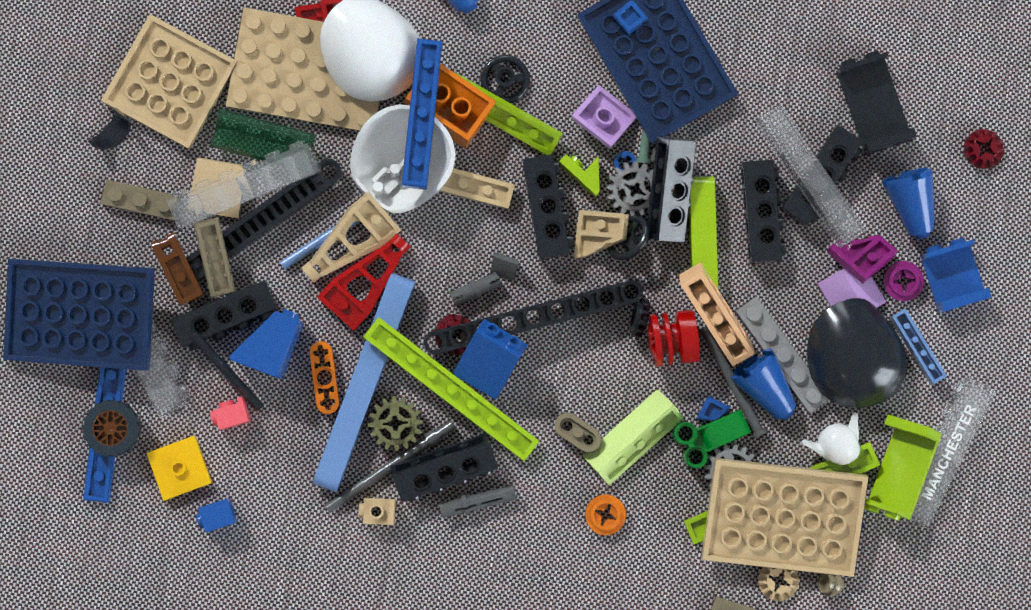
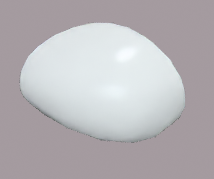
M343 0L327 15L321 28L320 43L324 63L335 84L351 97L373 102L397 96L411 86L417 38H421L400 13L379 0Z
M399 104L390 106L374 114L358 133L351 153L350 169L357 187L363 194L369 191L382 208L390 213L407 212L429 200L446 183L454 168L456 154L453 140L443 124L434 117L427 190L401 187L410 105Z

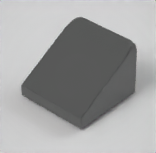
M495 253L490 273L496 272L499 277L513 280L519 261Z

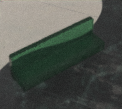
M219 109L216 117V130L211 139L210 146L307 172L315 152L317 134Z

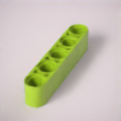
M693 176L689 208L690 268L701 262L718 288L714 176Z

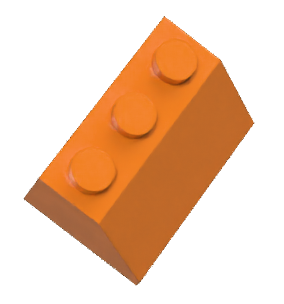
M440 63L435 117L447 129L452 140L466 149L479 132L496 101ZM411 91L406 96L404 105H410Z

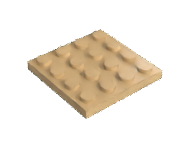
M149 14L101 101L112 108L119 109L128 117L190 150L228 83L237 61Z

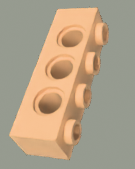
M700 262L679 274L680 285L731 365L735 366L754 355L753 343L703 264Z

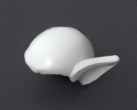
M853 412L848 426L841 423L828 425L820 432L818 443L804 439L802 444L820 454L827 461L829 460L835 464L845 465L853 462L860 453L858 414Z

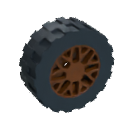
M106 400L95 404V407L90 408L87 416L84 417V425L82 426L83 438L87 441L89 448H92L97 454L112 457L121 456L131 451L132 447L138 443V438L141 436V422L138 419V414L131 406L120 401Z

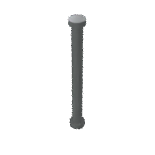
M707 326L698 330L699 335H703L754 432L752 434L753 438L755 439L765 434L767 430L765 427L762 428L745 393L730 378L735 376L712 333Z

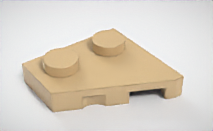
M579 210L574 258L582 259L625 241L629 215Z

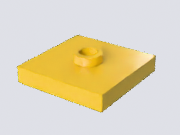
M191 436L147 453L163 501L212 484L196 436Z

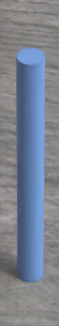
M360 221L354 222L350 227H352L353 225H355L356 223H358V222H360ZM335 226L280 261L285 270L320 248Z

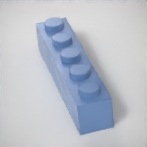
M906 308L889 317L930 385L947 377Z

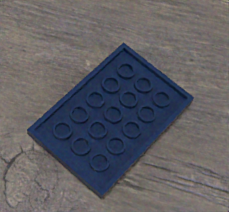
M601 0L578 13L577 18L651 145L657 141V137L668 136L738 96L737 90L684 0H633L648 19L629 36L614 20L612 15L630 0Z
M8 259L3 360L142 371L150 370L155 268Z

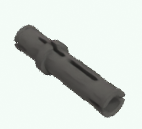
M511 484L470 496L464 494L461 495V498L440 502L439 505L444 519L461 513L468 515L470 511L515 501L517 498L514 486Z

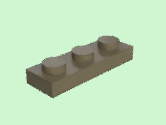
M106 179L100 204L176 221L181 197Z

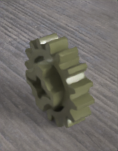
M392 396V402L390 403L384 398L382 399V407L376 404L374 406L377 413L369 414L374 419V422L369 423L368 427L375 429L370 435L371 437H379L376 442L378 445L385 442L386 450H389L391 445H394L395 451H399L402 444L408 449L409 440L417 442L414 437L415 433L422 434V431L417 428V425L423 424V420H417V416L421 414V411L412 410L415 406L413 402L406 405L405 397L400 402H397L396 396ZM400 407L406 409L412 418H404L400 414ZM390 408V414L387 418L379 420L382 413ZM395 416H397L399 421L408 422L398 426L397 431H394L392 426L384 425V423L392 422ZM412 427L409 435L401 440V433L406 428ZM380 429H387L391 433L392 440L384 437Z

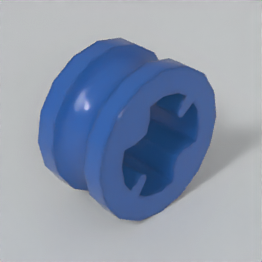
M628 151L618 153L614 159V168L617 167L623 170L619 167L621 163H618V160H624L627 157L630 159L629 164H633V161H636L635 156Z

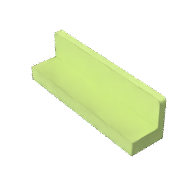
M656 390L601 439V445L595 452L586 453L583 457L601 478L610 485L683 420L684 417L667 397L659 390Z

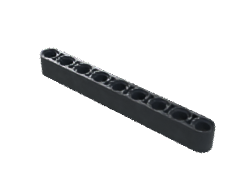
M625 281L432 331L424 338L423 347L427 353L432 355L465 348L484 319L496 324L507 333L515 335L630 305L642 298L643 288L637 281ZM626 286L635 288L636 296L634 299H628L625 296L624 289ZM602 292H608L611 295L612 302L610 305L606 306L601 303L600 295ZM578 298H583L587 301L588 308L585 312L577 310L575 303ZM558 304L563 308L564 314L561 318L552 316L551 308L553 305ZM529 311L538 313L539 322L536 325H532L527 321L526 315ZM505 317H510L514 320L515 328L512 331H507L502 327V320ZM454 331H464L466 341L462 344L456 343L452 337ZM437 336L441 339L442 346L439 350L429 348L428 339L430 337Z

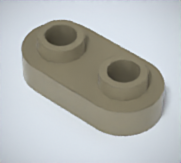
M563 413L557 417L555 430L561 438L585 453L595 452L600 447L601 435L595 428L572 413ZM570 422L572 429L565 431L563 429L564 423ZM586 436L593 438L594 441L591 445L584 443Z

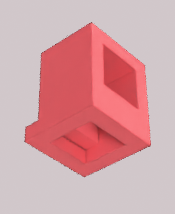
M238 397V403L236 404L234 400L219 403L220 408L210 412L213 425H218L219 430H224L251 422L244 397Z

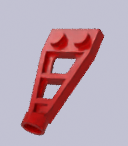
M396 233L389 242L333 278L317 298L353 331H356L372 313L388 283L390 275L396 269L403 254L411 246ZM395 245L400 251L394 252L392 246ZM377 258H383L387 262L388 267L381 278L375 279L368 273L367 267ZM358 276H364L371 282V290L363 301L357 300L347 290L348 283Z

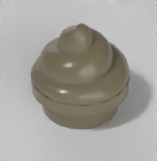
M822 573L818 580V588L824 595L834 597L845 588V583L840 575Z

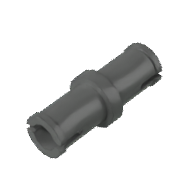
M496 272L477 281L474 279L470 280L469 284L450 291L449 294L453 299L455 307L475 297L479 299L482 297V294L501 287V282L496 280L499 279Z

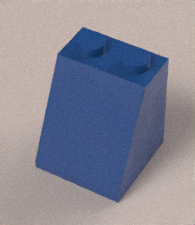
M283 309L282 313L275 311L231 354L230 360L283 380L304 323L299 320L300 316L297 313Z

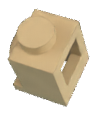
M364 498V503H359L358 517L363 518V524L395 525L396 499ZM377 506L381 509L379 516L372 514L373 507Z

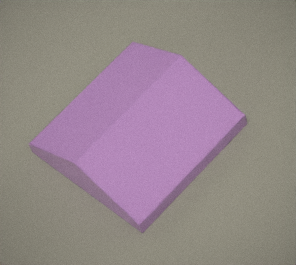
M598 85L573 113L571 119L610 149L621 138L636 117L628 107Z
M845 268L817 283L830 307L852 298L866 299L875 307L886 303L872 277L862 284Z

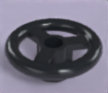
M510 55L496 56L486 63L481 72V87L509 103H514L520 100L528 91L530 74L528 68L520 59ZM499 63H512L519 68L522 74H515L510 67H501ZM492 68L496 72L495 80L498 84L495 93L488 84V75ZM503 75H508L510 80L502 82L500 78ZM522 82V86L517 93L512 96L502 97L505 88L512 86L513 83Z
M639 215L629 216L628 224H632L627 230L626 240L615 244H622L628 252L619 253L615 250L614 245L607 248V251L612 258L628 260L642 251L650 233L649 224L643 217ZM640 225L642 227V235L636 232Z

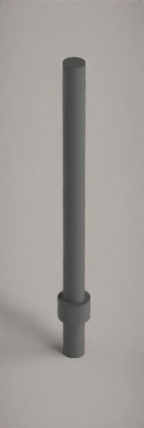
M450 420L434 431L432 429L425 434V438L326 503L325 507L328 512H333L391 473L390 465L413 458L429 446L434 447L440 443L441 438L456 429L454 423Z

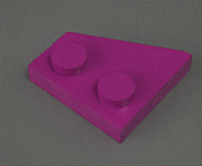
M880 235L870 236L864 240H852L849 244L838 247L834 244L827 251L829 255L862 284L893 259L898 252Z

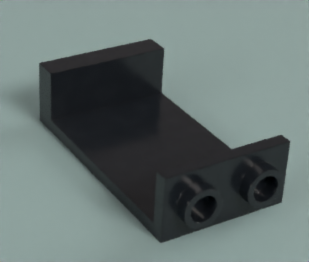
M874 51L864 55L865 59L857 62L855 58L846 60L841 63L842 67H839L836 71L859 139L863 140L861 146L865 156L912 141L917 137L914 127H908L885 61L889 57L887 52L880 54L879 51Z

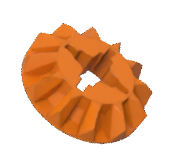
M604 494L593 498L586 507L585 518L588 526L595 533L611 535L619 531L624 525L626 511L618 498ZM608 504H610L609 513L616 520L606 519L603 525H600L602 522L601 516L595 510L604 511Z

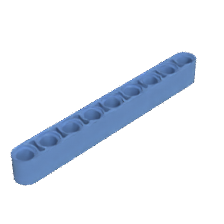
M392 273L372 324L380 317L398 331L416 281ZM367 340L363 346L313 480V484L336 493L342 482L388 359L385 354Z

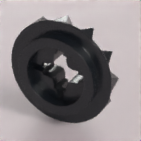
M641 298L634 306L629 324V331H631L632 337L640 338L643 335L650 311L648 299Z

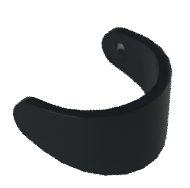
M114 108L112 111L115 115L110 123L97 136L88 140L93 147L101 150L110 149L126 138L131 129V121L119 109Z

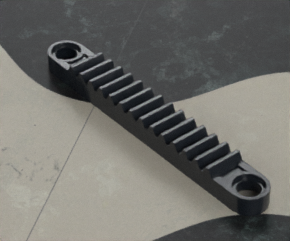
M333 159L321 161L223 231L222 235L228 260L231 261L233 257L238 256L240 252L246 250L250 245L263 238L264 235L270 233L282 222L288 220L289 217L295 215L307 204L312 203L314 199L319 198L324 192L337 184L342 177L340 164ZM328 165L334 166L337 170L336 176L332 179H327L322 174L323 169ZM200 249L188 256L187 260L198 282H200L206 275Z

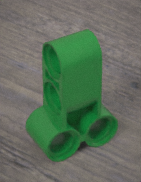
M740 409L699 428H696L689 422L680 423L674 427L672 437L675 443L685 445L687 448L682 455L683 463L689 468L696 469L706 464L708 451L751 433V430ZM681 427H687L690 430L691 437L689 440L683 441L680 439L678 432ZM692 450H697L701 454V461L698 464H693L689 460V453Z

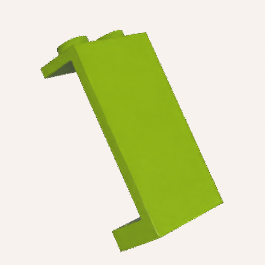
M887 415L884 424L893 428L894 432L869 499L865 498L864 509L876 514L879 513V510L885 511L884 516L899 521L900 517L911 520L942 433L928 426Z

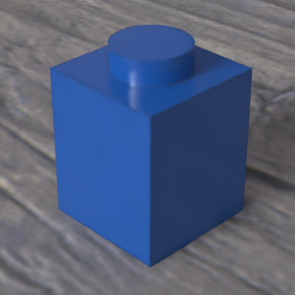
M230 498L198 508L199 514H196L200 529L204 528L205 533L238 523Z

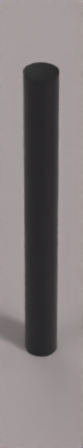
M194 331L189 338L256 411H259L264 406L261 400L197 331Z

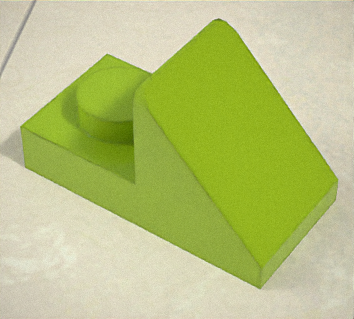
M566 154L559 161V166L590 195L596 198L600 192L599 157L584 171L582 169L584 165L575 156L570 158Z

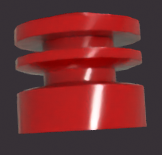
M693 309L676 311L675 323H670L667 313H662V325H659L656 314L649 315L647 329L648 345L656 367L663 366V355H666L668 366L673 365L674 353L679 354L682 364L700 361L698 330Z

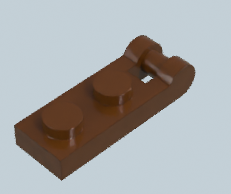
M174 231L167 234V238L151 242V246L180 306L203 296L204 293ZM172 246L174 252L166 256L164 250Z

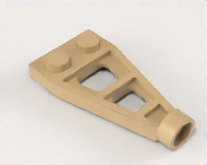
M368 191L347 209L312 259L301 268L315 283L319 278L380 248L391 240L396 233L398 234L401 229ZM360 221L370 231V238L358 245L350 244L346 239V232L354 222ZM336 241H341L348 248V252L338 260L333 261L327 256V251ZM314 265H319L321 270L318 271Z

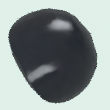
M861 298L841 301L825 310L815 320L811 328L807 344L808 368L815 386L826 398L840 406L864 408L882 403L900 389L906 377V354L894 327L871 302Z

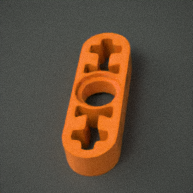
M318 341L310 348L316 406L324 414H333L340 406L333 349L328 343ZM319 346H323L324 350H328V354L324 355L325 363L330 362L331 367L321 366L316 369L315 364H321L320 357L315 356ZM326 370L331 373L332 380L328 385H321L318 382V374L321 371ZM334 387V392H329V397L331 400H335V404L331 405L330 410H327L326 406L321 405V402L325 401V393L319 394V388L330 389Z

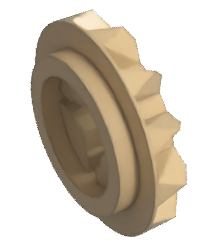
M763 567L758 576V584L761 592L767 598L774 601H783L791 598L797 591L799 576L796 570ZM782 570H784L783 580L789 585H779L776 591H774L775 582L769 578V575L778 577Z

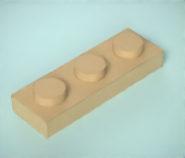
M453 168L451 175L439 192L509 210L515 184Z

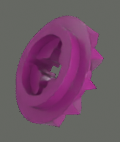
M899 261L892 264L886 270L883 285L886 293L894 298V300L909 301L916 298L922 291L924 277L921 270L915 264L908 261ZM901 274L904 275L905 279L913 280L905 285V289L902 288L901 284L893 283V281L901 278Z

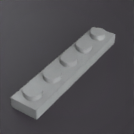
M757 297L735 311L761 349H773L790 389L808 414L829 400L815 386L809 368Z

